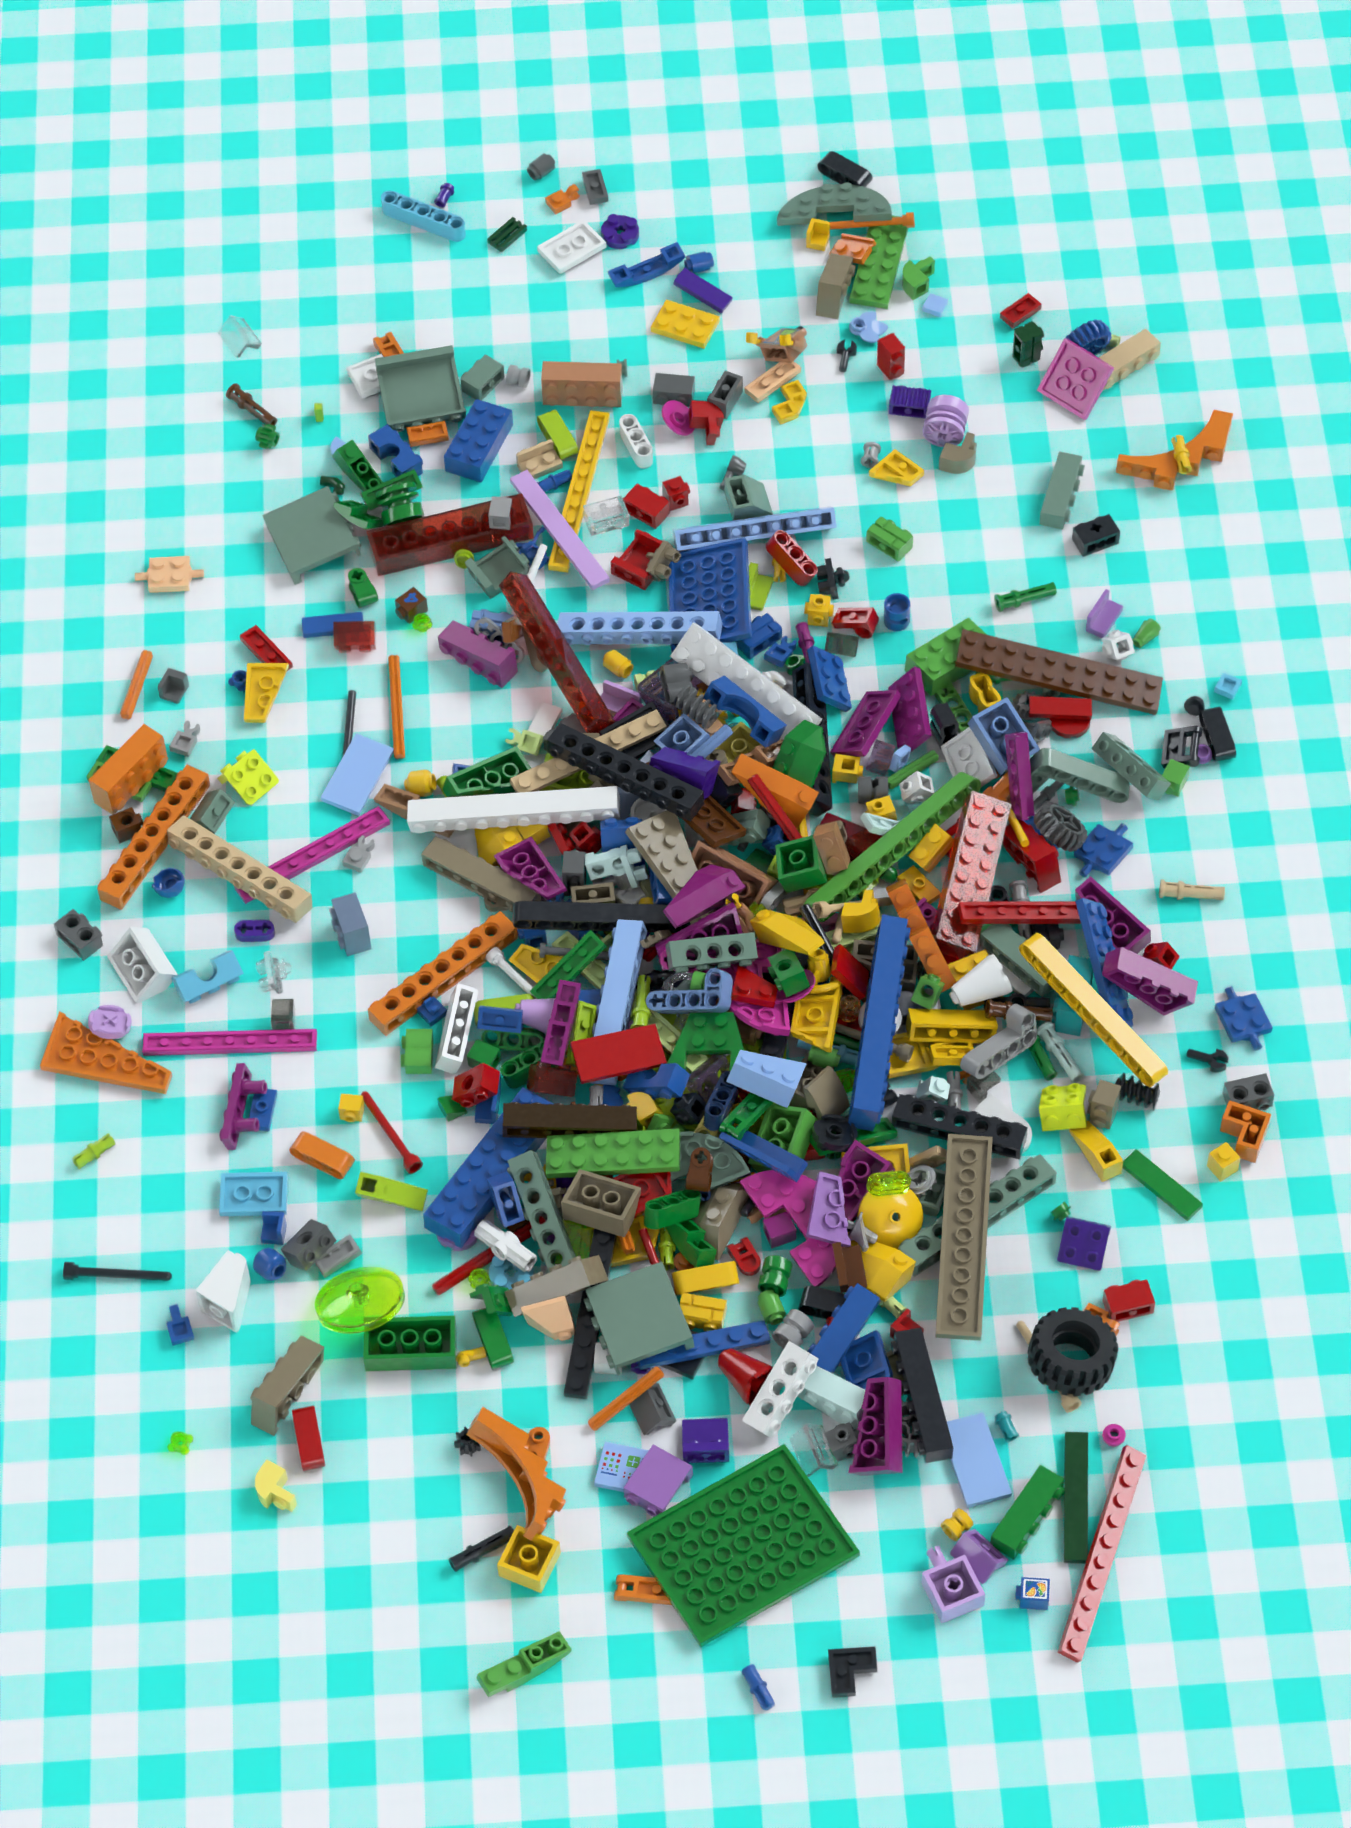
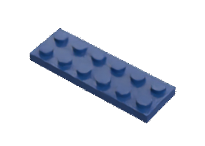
M1085 898L1076 900L1099 995L1129 1027L1134 1026L1132 1021L1133 1012L1127 1002V991L1102 975L1106 953L1116 949L1111 939L1112 930L1108 926L1106 919V908L1101 903Z

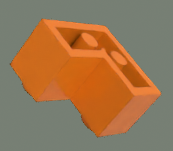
M1229 1100L1222 1117L1220 1131L1239 1137L1235 1152L1241 1159L1256 1163L1269 1128L1271 1114Z

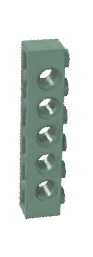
M530 1150L507 1160L509 1164L507 1171L515 1180L519 1200H522L525 1207L522 1209L524 1217L527 1221L530 1220L532 1229H530L531 1236L534 1241L538 1242L540 1247L537 1250L541 1261L546 1263L547 1270H545V1273H550L549 1268L555 1266L554 1260L558 1255L563 1257L562 1267L569 1265L568 1260L576 1257L538 1154ZM531 1173V1181L524 1183L525 1175ZM539 1193V1201L532 1204V1196ZM542 1214H547L546 1222L544 1224H540V1216ZM554 1234V1242L548 1245V1236Z

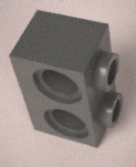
M74 909L54 923L56 935L83 961L103 946L101 931L96 926L92 927L86 916L82 913L78 914Z
M1267 1073L1224 1082L1222 1092L1226 1105L1230 1100L1257 1110H1266L1273 1106L1275 1096Z

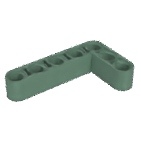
M1042 748L1030 758L1033 793L1050 778L1113 802L1123 803L1129 799L1130 782L1119 773L1051 748Z

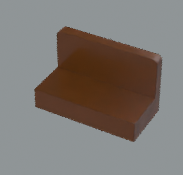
M841 1242L832 1243L841 1293L847 1292L850 1286L854 1288L857 1283L867 1288L860 1245L842 1248Z

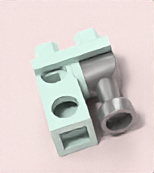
M623 845L620 848H614L599 854H594V852L585 854V866L593 884L613 882V886L617 885L618 888L626 890L630 887L632 889L638 887L639 881L648 878L646 865L634 867L633 863L642 861V855L637 848L628 850L627 845Z

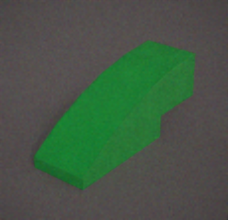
M689 1219L666 1227L678 1250L695 1268L714 1264L717 1249L704 1240L706 1231Z

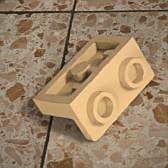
M551 439L540 442L528 449H523L516 454L517 467L520 472L528 470L534 479L563 468V462L554 450V444Z

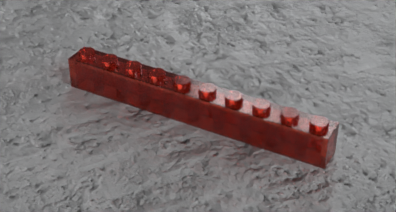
M510 571L499 584L500 589L586 733H600L601 730L616 721L528 575Z

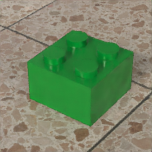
M813 835L775 845L778 880L786 893L827 883L826 869Z

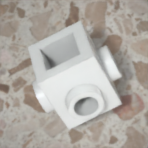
M1113 630L1107 633L1108 636L1102 638V650L1107 658L1120 661L1126 659L1128 655L1135 653L1133 640L1129 633Z
M918 771L899 784L903 801L916 807L935 793L932 778Z

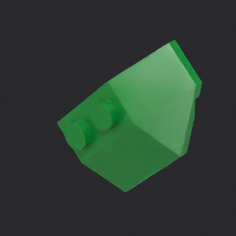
M803 720L785 735L772 768L812 788L826 755L825 741L822 734L823 727Z

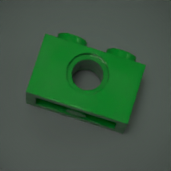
M786 949L768 957L771 966L767 967L772 979H774L778 991L783 990L786 997L810 987L805 971L794 951Z

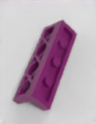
M1028 732L1005 734L1011 808L1016 818L1024 821L1028 820L1029 816H1035Z

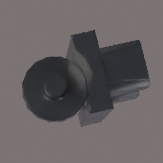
M831 558L825 559L826 565L817 567V579L828 578V581L818 583L819 592L822 595L831 594L833 600L839 599L836 584H839L840 587L845 586L850 576L848 571L843 570L842 567H838L837 571L834 572Z

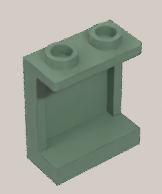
M505 536L501 538L503 541L501 546L476 563L472 558L465 561L468 572L490 599L529 572L527 565L529 560L524 553L519 554L517 551L519 549L513 540L509 541Z

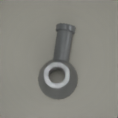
M733 455L724 478L743 475L747 464L739 457ZM724 479L719 486L721 490H724Z

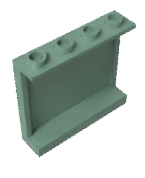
M453 345L375 358V367L386 422L392 430L395 429L397 432H401L406 427L441 421L459 422L466 417V409L464 408L454 359Z
M328 486L262 515L295 585L302 582L300 574L355 550L358 557L361 556L359 551L361 543L357 535L353 537L352 532H354L350 521L346 522L344 517L333 507L334 502H339L336 492L331 493Z
M662 1261L585 1289L587 1298L584 1299L585 1306L588 1312L592 1311L594 1317L591 1318L594 1329L601 1332L602 1336L598 1337L603 1350H608L609 1355L606 1356L610 1369L615 1368L617 1376L620 1375L619 1368L681 1345H684L686 1350L695 1347L692 1334Z

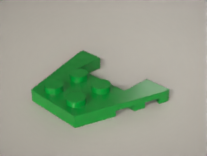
M690 1013L667 1064L677 1063L686 1070L687 1055L731 1054L729 1069L731 1071L739 1051L744 1050L734 1013Z

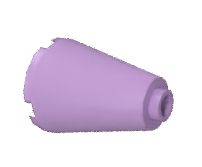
M556 998L524 999L520 1001V1004L516 1003L514 1009L523 1010V1024L546 1033L554 999Z

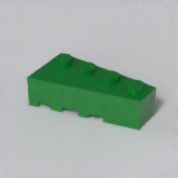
M515 746L447 776L442 790L447 797L516 793L510 783V778L532 768L519 748Z

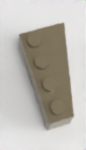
M302 1335L296 1342L290 1344L285 1356L277 1360L272 1372H268L265 1375L263 1383L259 1388L256 1387L251 1394V1425L275 1436L279 1430L277 1423L280 1419L285 1420L288 1416L292 1400L298 1401L304 1389V1383L309 1384L323 1363L324 1346Z

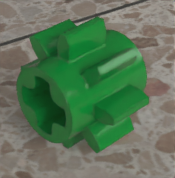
M264 424V427L258 428L255 440L260 442L259 447L271 449L272 446L275 447L278 444L280 433L275 431L276 426Z

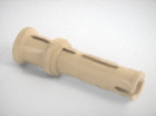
M1161 879L1159 898L1165 896L1176 897L1177 900H1181L1183 897L1224 901L1225 887L1184 884L1182 881H1178V883L1165 882L1164 879Z

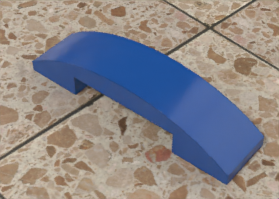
M676 242L661 248L660 255L629 268L623 264L607 272L615 287L633 286L666 273L686 257L680 245Z

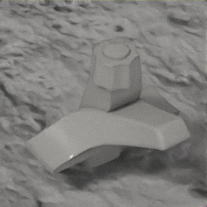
M860 1212L855 1223L848 1220L847 1228L851 1229L848 1233V1238H850V1241L855 1240L860 1245L862 1251L866 1252L869 1248L868 1242L874 1244L877 1241L878 1235L864 1226L863 1213Z

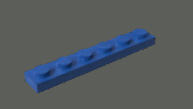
M763 1320L692 1334L694 1348L686 1350L685 1346L681 1345L637 1361L640 1370L717 1355L727 1349L743 1350L768 1345L771 1339L766 1323Z

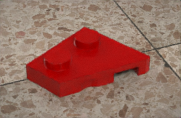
M738 965L731 1000L774 1008L778 989L772 983Z

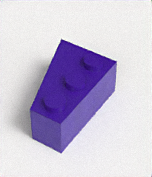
M664 747L650 758L649 765L704 791L705 799L712 794L721 761L705 760L703 756L698 755L694 757L687 755V752Z

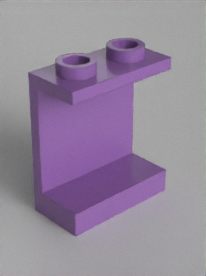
M653 1444L624 1486V1498L631 1505H639L649 1515L655 1517L666 1510L667 1505L683 1481L687 1483L693 1476V1466Z

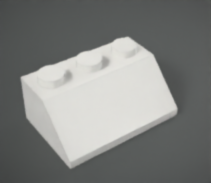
M129 927L107 956L136 1003H141L165 991L173 982L171 978L178 975L148 928Z

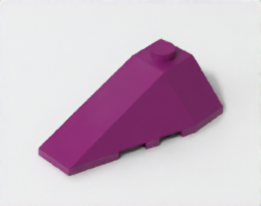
M532 836L494 855L504 872L547 900L567 891Z
M857 1140L853 1142L843 1156L838 1174L842 1180L845 1218H847V1221L850 1220L852 1222L858 1218L859 1205L865 1194L873 1187L887 1183L895 1172L892 1163Z

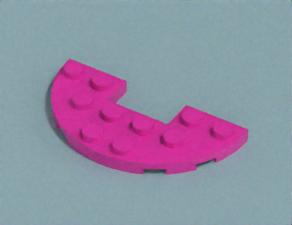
M755 939L758 958L752 962V965L743 967L763 978V973H769L767 967L771 966L768 957L781 952V948L760 943L759 939ZM733 951L730 954L732 956H737L738 951ZM739 963L731 964V967L722 969L732 976V991ZM776 998L774 1008L731 1000L729 1010L744 1023L767 1033L789 1036L790 1023L787 1003L781 1002Z
M774 1170L759 1172L740 1181L741 1186L765 1219L781 1208H785L806 1238L805 1242L789 1251L790 1255L810 1284L815 1287L821 1286L834 1272L836 1264L831 1243L806 1237L816 1181L801 1175L796 1183Z

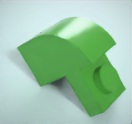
M931 256L920 260L917 264L909 260L903 267L902 287L912 300L929 292L928 277L934 274L935 260Z

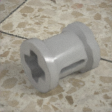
M866 442L863 446L864 456L861 458V464L866 468H873L879 463L877 457L881 452V446L876 442Z

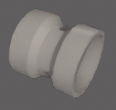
M510 365L506 375V383L511 385L518 383L520 387L526 388L529 384L531 370L525 367L520 369L516 365Z

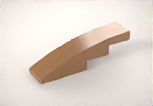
M783 739L766 748L763 745L755 746L752 752L744 755L772 768ZM739 756L733 762L719 766L718 774L728 786L740 783L731 773Z
M384 784L375 796L374 801L407 820L408 800L420 799V796ZM455 830L432 832L450 838Z

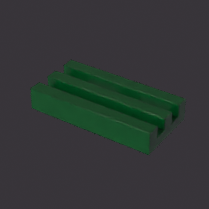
M512 217L487 239L488 244L503 252L527 231V225H522L521 221H516V218Z

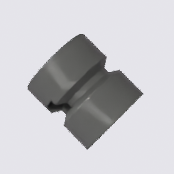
M858 776V804H866V802L888 796V776H876L874 780L870 776Z

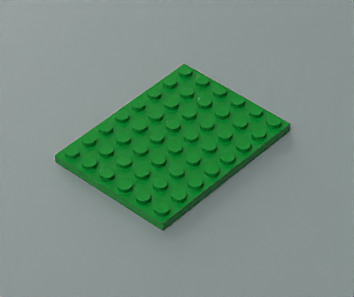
M785 1444L626 1532L627 1538L700 1647L860 1556V1551Z

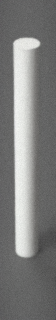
M540 544L510 615L520 614L548 548L544 544Z

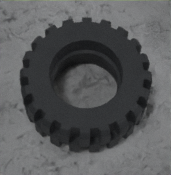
M1066 1307L1059 1308L1058 1312L1052 1310L1046 1316H1042L1034 1327L1027 1351V1360L1035 1377L1038 1376V1381L1041 1384L1048 1385V1389L1053 1392L1055 1390L1060 1391L1061 1395L1073 1394V1396H1081L1082 1393L1085 1395L1093 1393L1094 1389L1095 1391L1100 1390L1111 1377L1119 1350L1118 1343L1116 1342L1117 1337L1114 1332H1111L1112 1328L1107 1322L1103 1323V1319L1098 1315H1092L1091 1311L1086 1309L1081 1311L1076 1307H1071L1068 1310ZM1064 1343L1074 1344L1083 1348L1091 1358L1085 1360L1071 1359L1062 1355L1055 1346Z

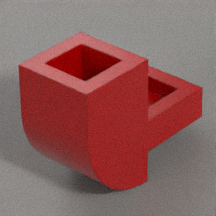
M691 400L688 410L689 428L705 429L706 444L715 445L716 438L720 437V429L724 420L721 409L708 401Z

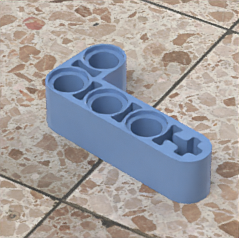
M712 968L706 973L704 990L653 991L648 994L646 1005L649 1009L662 1014L726 1012L731 1006L732 976L728 972Z

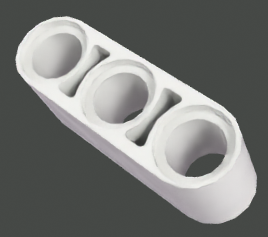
M625 414L619 420L620 436L637 467L642 469L649 468L653 464L652 446L637 418L632 414Z

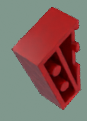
M1018 820L1029 840V845L1027 847L1021 846L1011 825L1000 830L1002 844L1017 864H1023L1027 869L1025 875L1029 879L1034 878L1038 885L1037 890L1042 893L1061 883L1057 858L1059 853L1056 847L1046 842L1045 838L1036 833L1030 824L1028 825L1024 821Z

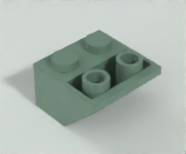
M746 475L724 478V494L733 520L773 515L762 482Z

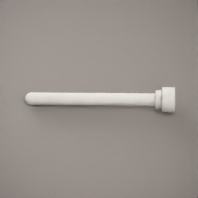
M498 947L492 948L487 953L485 959L491 965L499 966L527 994L533 995L530 992L533 987L505 961L504 953Z

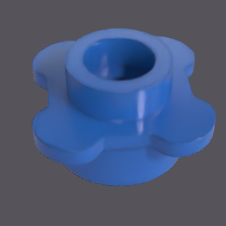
M235 671L232 674V678L228 680L229 685L238 688V691L246 690V671Z

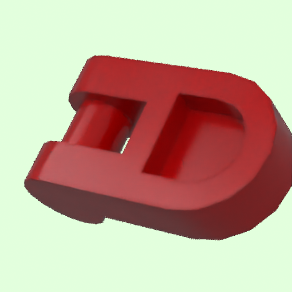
M748 1237L740 1239V1242L735 1245L732 1243L726 1246L729 1256L736 1262L742 1274L752 1276L759 1272L761 1260Z

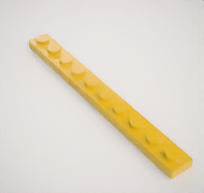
M590 410L563 508L562 516L577 536L580 531L607 431L610 413ZM554 541L548 570L568 573L571 562Z

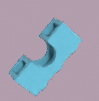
M228 950L210 959L213 966V974L207 980H201L194 969H189L172 977L171 979L183 1002L189 1001L190 1004L201 999V994L206 992L212 994L221 989L220 985L226 982L230 985L240 980L239 976L244 973L233 950Z

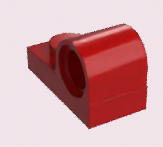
M873 607L838 608L832 625L835 629L853 628L859 637L869 639L877 627L879 617Z

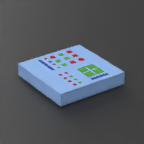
M605 1442L594 1482L595 1487L624 1492V1486L649 1450Z

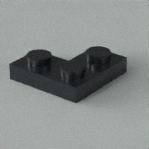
M875 1646L828 1649L832 1698L856 1696L854 1674L877 1672Z

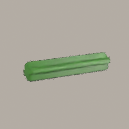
M931 750L889 776L888 788L893 789L916 771L920 772L938 761V754Z

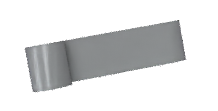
M1013 1004L1006 1014L1007 1027L966 1053L960 1062L961 1069L977 1079H982L1031 1047L1037 1038L1035 1014L1019 1004Z

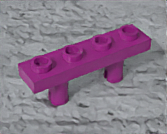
M236 1063L235 1072L232 1073V1087L228 1092V1105L223 1115L224 1124L219 1133L220 1140L227 1150H236L240 1132H258L259 1120L257 1118H243L248 1094H266L267 1092L265 1080L252 1081V1073L245 1063Z

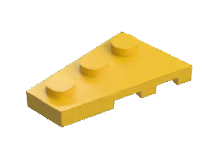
M521 944L509 958V961L534 982L538 983L563 957L545 955L544 958H539V949Z

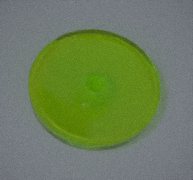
M359 1267L345 1271L329 1280L316 1296L315 1310L320 1323L329 1330L346 1334L366 1332L387 1323L400 1311L405 1301V1291L401 1279L394 1272L381 1267Z

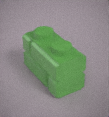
M880 516L875 521V524L868 528L866 542L899 562L912 549L913 536L908 530H902L897 527L892 520H886Z

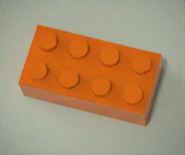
M143 724L89 779L94 803L112 815L121 810L132 796H135L146 782L152 779L154 773L167 763L168 756L163 736Z

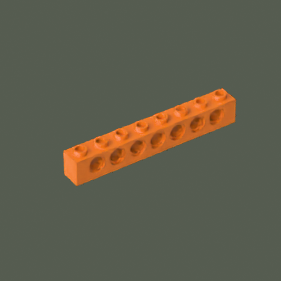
M187 764L183 770L178 772L176 780L171 786H168L161 801L155 804L151 815L145 818L139 832L133 835L131 843L122 850L116 864H112L106 878L99 882L97 889L101 901L120 910L124 908L168 846L167 829L183 815L188 817L210 787L208 773Z
M501 911L487 918L486 922L479 927L473 928L463 939L457 940L451 948L439 953L432 962L423 965L413 976H408L398 987L389 990L379 1001H374L368 1008L369 1020L387 1036L417 1014V1008L426 999L433 996L437 999L487 962L485 957L492 948L498 947L502 951L518 939L517 928L513 926V922Z

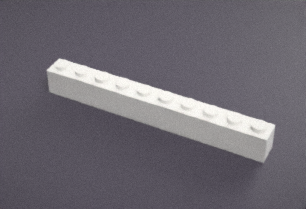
M617 786L408 800L407 823L411 833H424L428 831L444 832L446 830L463 831L473 828L486 829L488 827L506 828L508 826H528L533 824H568L577 821L591 822L592 820H605L608 818L620 819V795Z

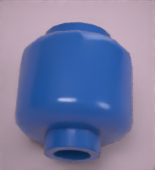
M269 1247L264 1248L255 1255L253 1268L264 1279L273 1281L284 1275L286 1259L276 1250Z

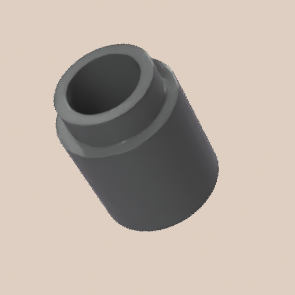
M543 153L529 164L527 168L529 176L533 180L542 179L555 169V160L551 155Z

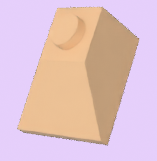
M565 1296L521 1307L527 1324L550 1338L563 1341L570 1339L575 1334L572 1312Z

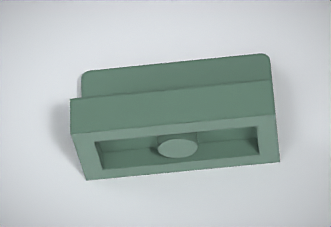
M222 789L210 791L205 795L190 819L215 834L235 801Z

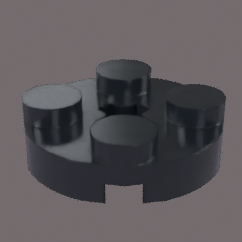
M827 1114L822 1116L821 1120L815 1121L812 1136L817 1142L818 1149L846 1153L857 1138L856 1126L853 1123L850 1125L845 1122L846 1118L843 1116Z

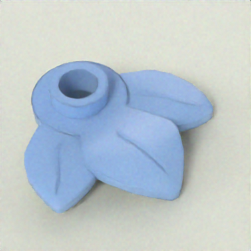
M874 311L862 313L860 317L854 318L849 324V330L852 334L859 335L862 340L870 343H876L879 340V336L888 329V325L876 320V312Z

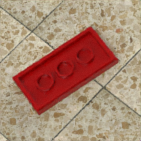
M656 1024L570 1042L581 1084L658 1068L661 1064H667Z

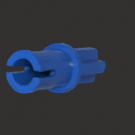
M565 470L554 476L551 474L548 478L537 483L544 492L551 489L556 490L558 486L571 481L572 474L570 470Z
M751 1664L742 1669L741 1673L750 1686V1693L755 1695L761 1708L767 1711L774 1707L775 1702L766 1687L767 1682L762 1680L756 1666Z

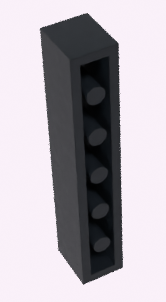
M922 1328L897 1331L894 1333V1341H891L892 1354L897 1355L898 1358L896 1369L898 1375L902 1374L903 1377L901 1388L903 1395L907 1394L909 1401H906L908 1414L913 1415L912 1430L913 1434L918 1435L919 1442H917L918 1453L920 1456L923 1455L925 1463L952 1459L954 1447Z

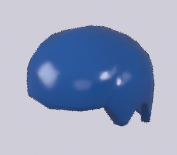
M167 868L161 870L153 877L154 883L152 887L161 897L172 898L182 892L185 878L178 869Z

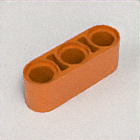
M305 1131L298 1135L289 1148V1152L295 1158L337 1179H343L355 1162L354 1157L348 1152Z

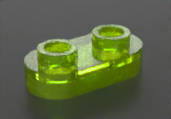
M904 1171L873 1173L868 1177L866 1188L869 1193L875 1196L903 1194L910 1189L911 1177Z

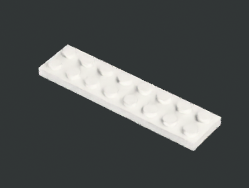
M692 623L670 656L678 663H687L688 669L692 670V674L708 686L712 681L725 675L787 724L780 739L784 740L785 735L803 720L819 725L822 721V718L696 623Z

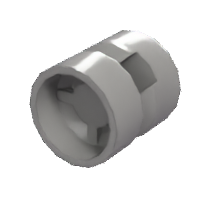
M791 1309L783 1319V1323L779 1324L772 1333V1337L783 1349L788 1341L800 1347L803 1343L802 1338H806L810 1334L814 1324L803 1312Z

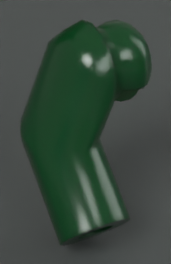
M321 476V486L334 487L333 492H336L337 495L344 494L345 484L336 477Z

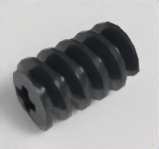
M1122 1073L1117 1078L1115 1084L1121 1086L1120 1101L1127 1096V1103H1131L1135 1098L1136 1106H1139L1144 1101V1108L1148 1109L1152 1104L1153 1111L1155 1110L1160 1095L1159 1083L1151 1088L1146 1085L1144 1086L1140 1079L1135 1083L1133 1075L1128 1080H1126L1125 1073Z

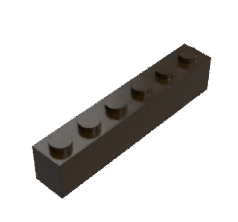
M518 1102L503 1103V1137L547 1138V1136L637 1131V1106H608L606 1104L564 1105L562 1103L541 1104L538 1102L532 1104H521Z

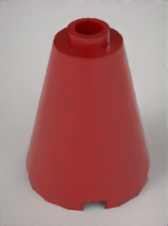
M734 1349L724 1350L718 1357L719 1368L743 1401L751 1406L773 1366Z

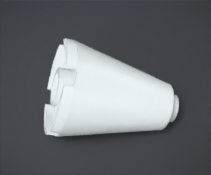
M994 954L984 958L951 987L952 992L949 995L954 1004L958 1003L960 1006H965L1012 992L1010 981L1007 975H1004L1003 967Z

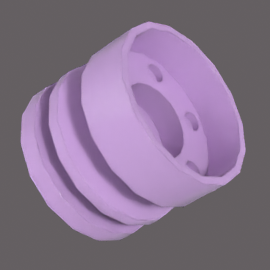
M938 395L932 398L928 403L922 429L925 439L931 444L944 447L945 443L960 444L964 437L965 425L969 415L967 404L960 398L952 395Z

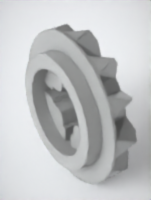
M1026 690L1022 694H1017L1016 698L1013 699V703H1015L1014 708L1020 718L1026 720L1037 719L1029 717V706L1026 705V702L1029 701V696L1042 697V695H1037L1034 691L1027 693Z
M918 1166L906 1174L903 1185L911 1189L917 1197L920 1194L925 1195L926 1191L932 1190V1185L937 1183V1175L933 1168L929 1166Z

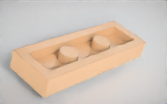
M794 361L792 363L779 362L745 386V393L759 403L780 388V386L801 373V367Z

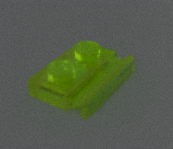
M562 1220L575 1256H581V1259L588 1258L594 1228L569 1220ZM562 1255L556 1256V1265L561 1264L563 1260Z

